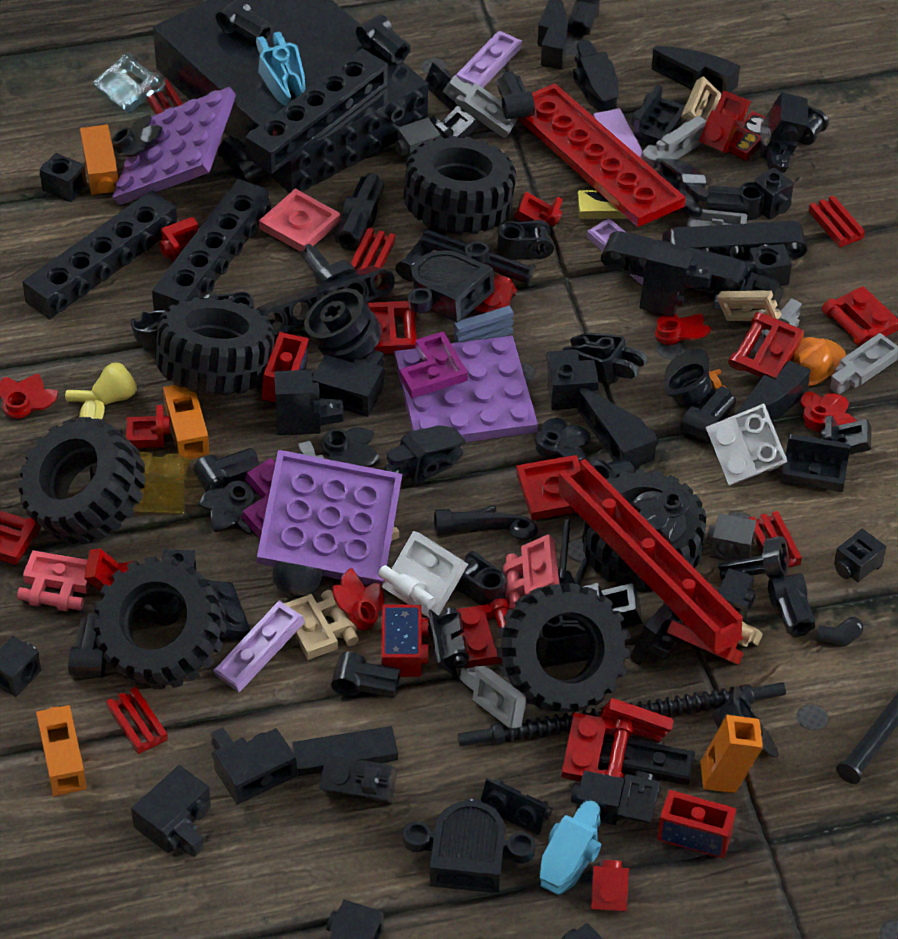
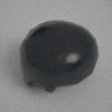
M157 310L151 313L144 311L138 322L134 318L131 319L134 337L143 347L156 349L159 318L165 311Z
M279 561L274 566L272 579L280 592L289 597L301 598L317 591L321 583L323 570L321 568Z

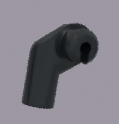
M850 617L836 628L819 625L816 641L847 646L862 634L863 624L859 618Z

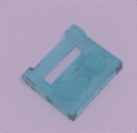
M126 53L98 77L93 84L99 92L130 114L153 92H160L165 86V80L160 75L152 74L140 65L137 58L132 54ZM125 72H133L144 82L139 85L127 76Z

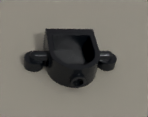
M479 241L472 242L465 247V255L454 251L442 250L428 253L414 261L410 267L414 288L408 294L410 310L420 314L430 310L456 323L462 320L495 292L493 268L485 265L489 260L488 245Z
M468 799L447 807L438 817L434 832H431L427 824L420 821L407 824L403 830V844L406 849L416 853L432 851L430 862L431 887L499 894L503 859H511L516 863H527L535 855V840L530 834L517 832L506 840L505 825L500 814L494 808L478 799Z

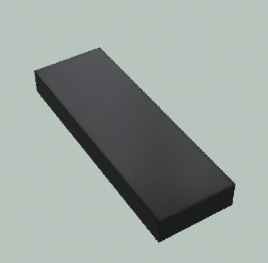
M392 726L292 742L293 753L297 759L298 776L323 772L326 755L375 763L398 760V750Z
M604 734L598 768L608 770L614 740L612 735ZM628 738L621 772L634 775L635 771L652 774L658 780L689 785L695 751Z

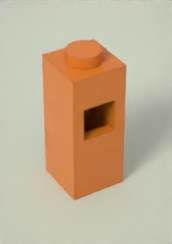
M108 124L80 128L82 151L91 195L115 192L118 171Z
M176 385L163 387L165 411L167 416H170V429L179 462L210 455L208 433L197 394L189 391L186 387L180 388Z
M70 705L55 706L37 711L39 732L53 796L87 790Z
M726 715L700 761L703 789L729 793L737 792L763 748L759 719Z

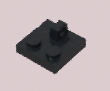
M665 602L644 626L630 655V659L639 666L646 659L649 652L665 659L678 641L667 631L672 621L681 624V621Z

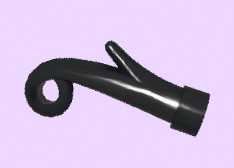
M495 505L466 512H451L450 509H435L434 530L436 535H448L451 532L510 529L511 534L515 538L529 540L538 533V527L528 517L496 512L497 507Z

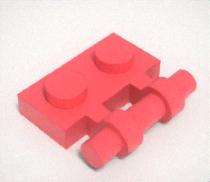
M549 534L521 546L522 556L518 557L516 554H508L506 556V563L503 566V572L508 583L506 585L505 598L509 601V607L512 610L516 607L515 602L521 596L529 595L531 590L559 584L556 545L554 539Z
M32 550L23 574L24 583L32 584V588L20 587L17 599L27 601L31 606L40 607L41 604L56 606L57 610L68 612L69 609L81 611L84 599L74 597L73 593L87 594L90 583L84 579L88 560ZM46 587L61 589L59 594L45 592Z

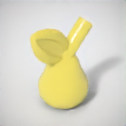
M115 362L104 368L99 379L93 385L92 391L67 390L65 398L67 402H85L80 410L79 417H91L92 419L98 418L102 420L105 412L104 405L131 398L137 390V383L123 364Z

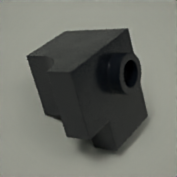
M577 350L547 352V388L551 410L578 408L579 389L586 388L592 392L598 391L599 381L594 360L579 361Z

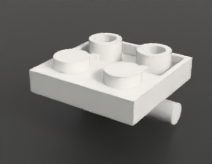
M765 404L706 427L729 485L768 470H775L781 467L780 465L788 463Z
M413 531L392 569L384 565L380 568L378 576L385 580L382 585L384 589L409 605H422V614L429 618L428 610L430 609L438 616L440 615L468 564L424 535Z

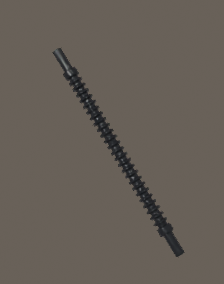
M784 682L756 687L744 684L738 687L744 693L750 705L754 703V700L786 695ZM732 686L729 691L722 688L719 693L715 689L711 691V694L703 691L701 696L696 692L693 693V697L685 694L683 698H680L676 695L674 700H671L670 697H666L665 701L657 698L655 703H652L650 699L647 700L646 704L638 701L636 706L663 716L667 714L669 717H672L674 712L679 716L682 715L683 711L691 714L693 709L697 713L701 711V708L709 711L710 707H714L716 710L720 705L733 698L732 689L734 687ZM594 708L591 709L590 713H587L586 710L581 712V714L599 716V712ZM573 711L572 716L563 713V717H559L555 714L553 719H550L547 715L544 717V720L536 717L534 722L527 718L525 723H522L521 727L509 728L508 726H503L502 723L491 724L490 728L457 733L459 746L493 742L494 745L505 743V739L513 742L515 737L522 741L524 736L532 739L534 734L541 738L542 733L551 736L553 731L557 735L561 734V730L570 733L573 715L576 711Z

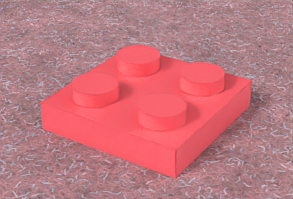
M294 189L259 220V229L301 252L305 250L307 244H311L313 247L341 222V213Z

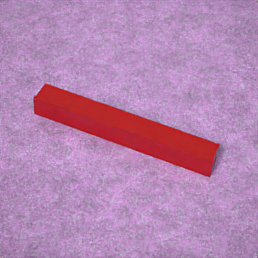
M586 459L580 461L579 468L569 473L565 470L559 472L558 494L715 655L743 639L742 616Z

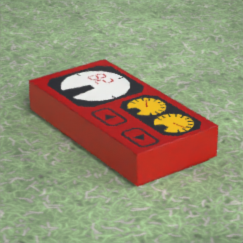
M752 111L743 121L745 123L744 128L737 127L727 152L747 161L760 147L761 123L765 117Z

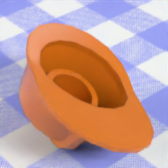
M806 337L802 339L790 361L810 369L808 386H815L835 374V369L839 366L840 360L846 356V353L839 344L831 340Z

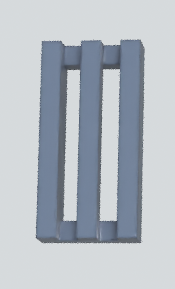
M506 306L460 320L458 323L454 322V343L497 338L513 334V328L511 327L513 320L511 317L514 316V312L510 306Z

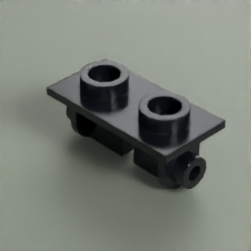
M433 61L425 79L428 83V90L453 111L459 105L443 92L453 77L447 69H442Z
M449 607L444 610L443 614L438 616L430 609L428 612L431 624L428 625V630L434 640V660L441 669L444 668L453 677H457L456 667H464L469 659L466 639L463 635H460L464 633L461 613L456 608Z
M487 778L485 780L480 800L494 808L503 819L536 835H540L544 819L548 820L553 812V808L548 806L549 802L545 800L540 801L528 794L526 796L522 795L521 791L504 784L501 779L495 781Z

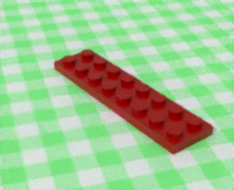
M555 83L532 93L535 108L534 116L518 118V120L637 227L685 207L686 197Z

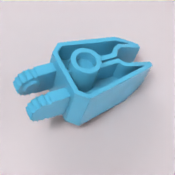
M276 32L273 33L275 47L269 48L263 36L256 39V45L260 52L258 73L274 97L286 106L291 101L289 91L294 92L296 97L305 92V75L298 47L292 43H286L282 34Z
M586 800V802L580 805L573 818L566 815L562 818L560 824L556 823L552 828L548 839L550 843L542 856L540 886L557 895L563 894L575 886L588 863L595 861L601 848V843L598 842L597 838L598 826L601 823L599 816L600 806L595 801Z

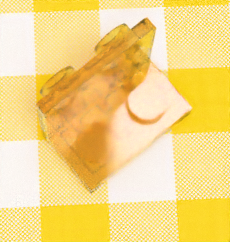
M140 452V458L144 461L145 473H142L145 476V486L140 490L142 493L140 503L135 504L133 510L139 512L184 513L185 478L191 466V459L183 458L180 454L152 457L150 453Z

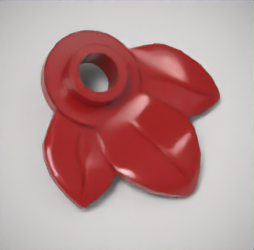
M676 313L674 317L663 314L657 320L655 338L664 345H675L680 340H695L705 337L711 332V327L704 325L702 313L684 318H679Z
M38 373L19 383L8 377H4L0 381V398L3 400L2 409L11 418H22L30 414L31 411L44 410L50 407L58 397L57 390H44L42 378Z
M809 391L801 397L800 405L804 409V424L813 431L822 432V429H825L826 416L830 415L833 416L837 425L857 421L854 417L845 413L849 402L842 395L829 393L820 397L813 391Z
M349 568L343 574L340 585L332 587L333 597L337 606L348 614L349 620L356 628L365 631L374 626L378 619V612L382 610V605H384L383 588L380 583H373L364 587L354 569Z

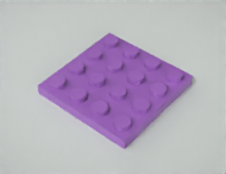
M230 87L220 91L215 90L207 96L191 99L181 106L168 108L164 112L152 116L150 125L161 126L162 133L154 143L145 145L142 153L137 156L127 157L112 197L115 202L120 206L143 197L151 190L158 192L209 173L236 97Z
M513 335L452 343L451 345L468 372V381L411 399L400 379L412 431L438 425L457 429L466 442L538 432L537 419ZM416 348L395 351L398 375L399 369L423 362Z
M278 450L256 563L275 566L279 561L316 567L323 570L322 576L341 579L349 568H353L363 584L380 583L383 585L384 579L378 576V572L382 566H387L402 474Z

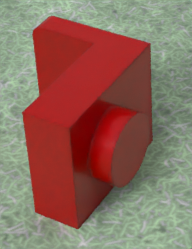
M723 90L715 111L722 113L723 108L739 114L737 120L743 122L751 101Z
M723 108L722 113L711 110L699 142L727 153L737 127L744 128L745 123L737 120L739 114Z
M525 191L520 197L514 218L521 222L543 220L549 226H556L563 213L560 210L563 199L557 197L549 205Z
M194 217L161 228L162 241L159 243L163 256L170 258L172 263L198 231V223Z
M495 275V292L479 304L475 311L483 314L509 306L512 296H516L517 293L516 287L511 283L512 280L505 276Z
M157 405L156 416L127 417L126 439L136 448L164 447L165 435H170V416H164L163 405Z
M101 548L90 550L84 579L101 591L105 584L111 586L115 581L112 578L114 573L120 570L123 574L129 570L127 564L133 561L118 563Z
M601 860L600 866H593L591 909L627 911L629 868H621L622 861Z

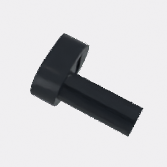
M307 244L305 250L301 251L302 258L316 275L315 281L317 285L357 271L351 262L347 260L329 265L317 247H312L311 244ZM350 284L348 288H352L354 284Z
M783 536L767 538L764 541L763 556L719 563L718 568L721 580H724L728 569L745 572L751 576L766 573L768 578L787 575L789 554L786 541Z

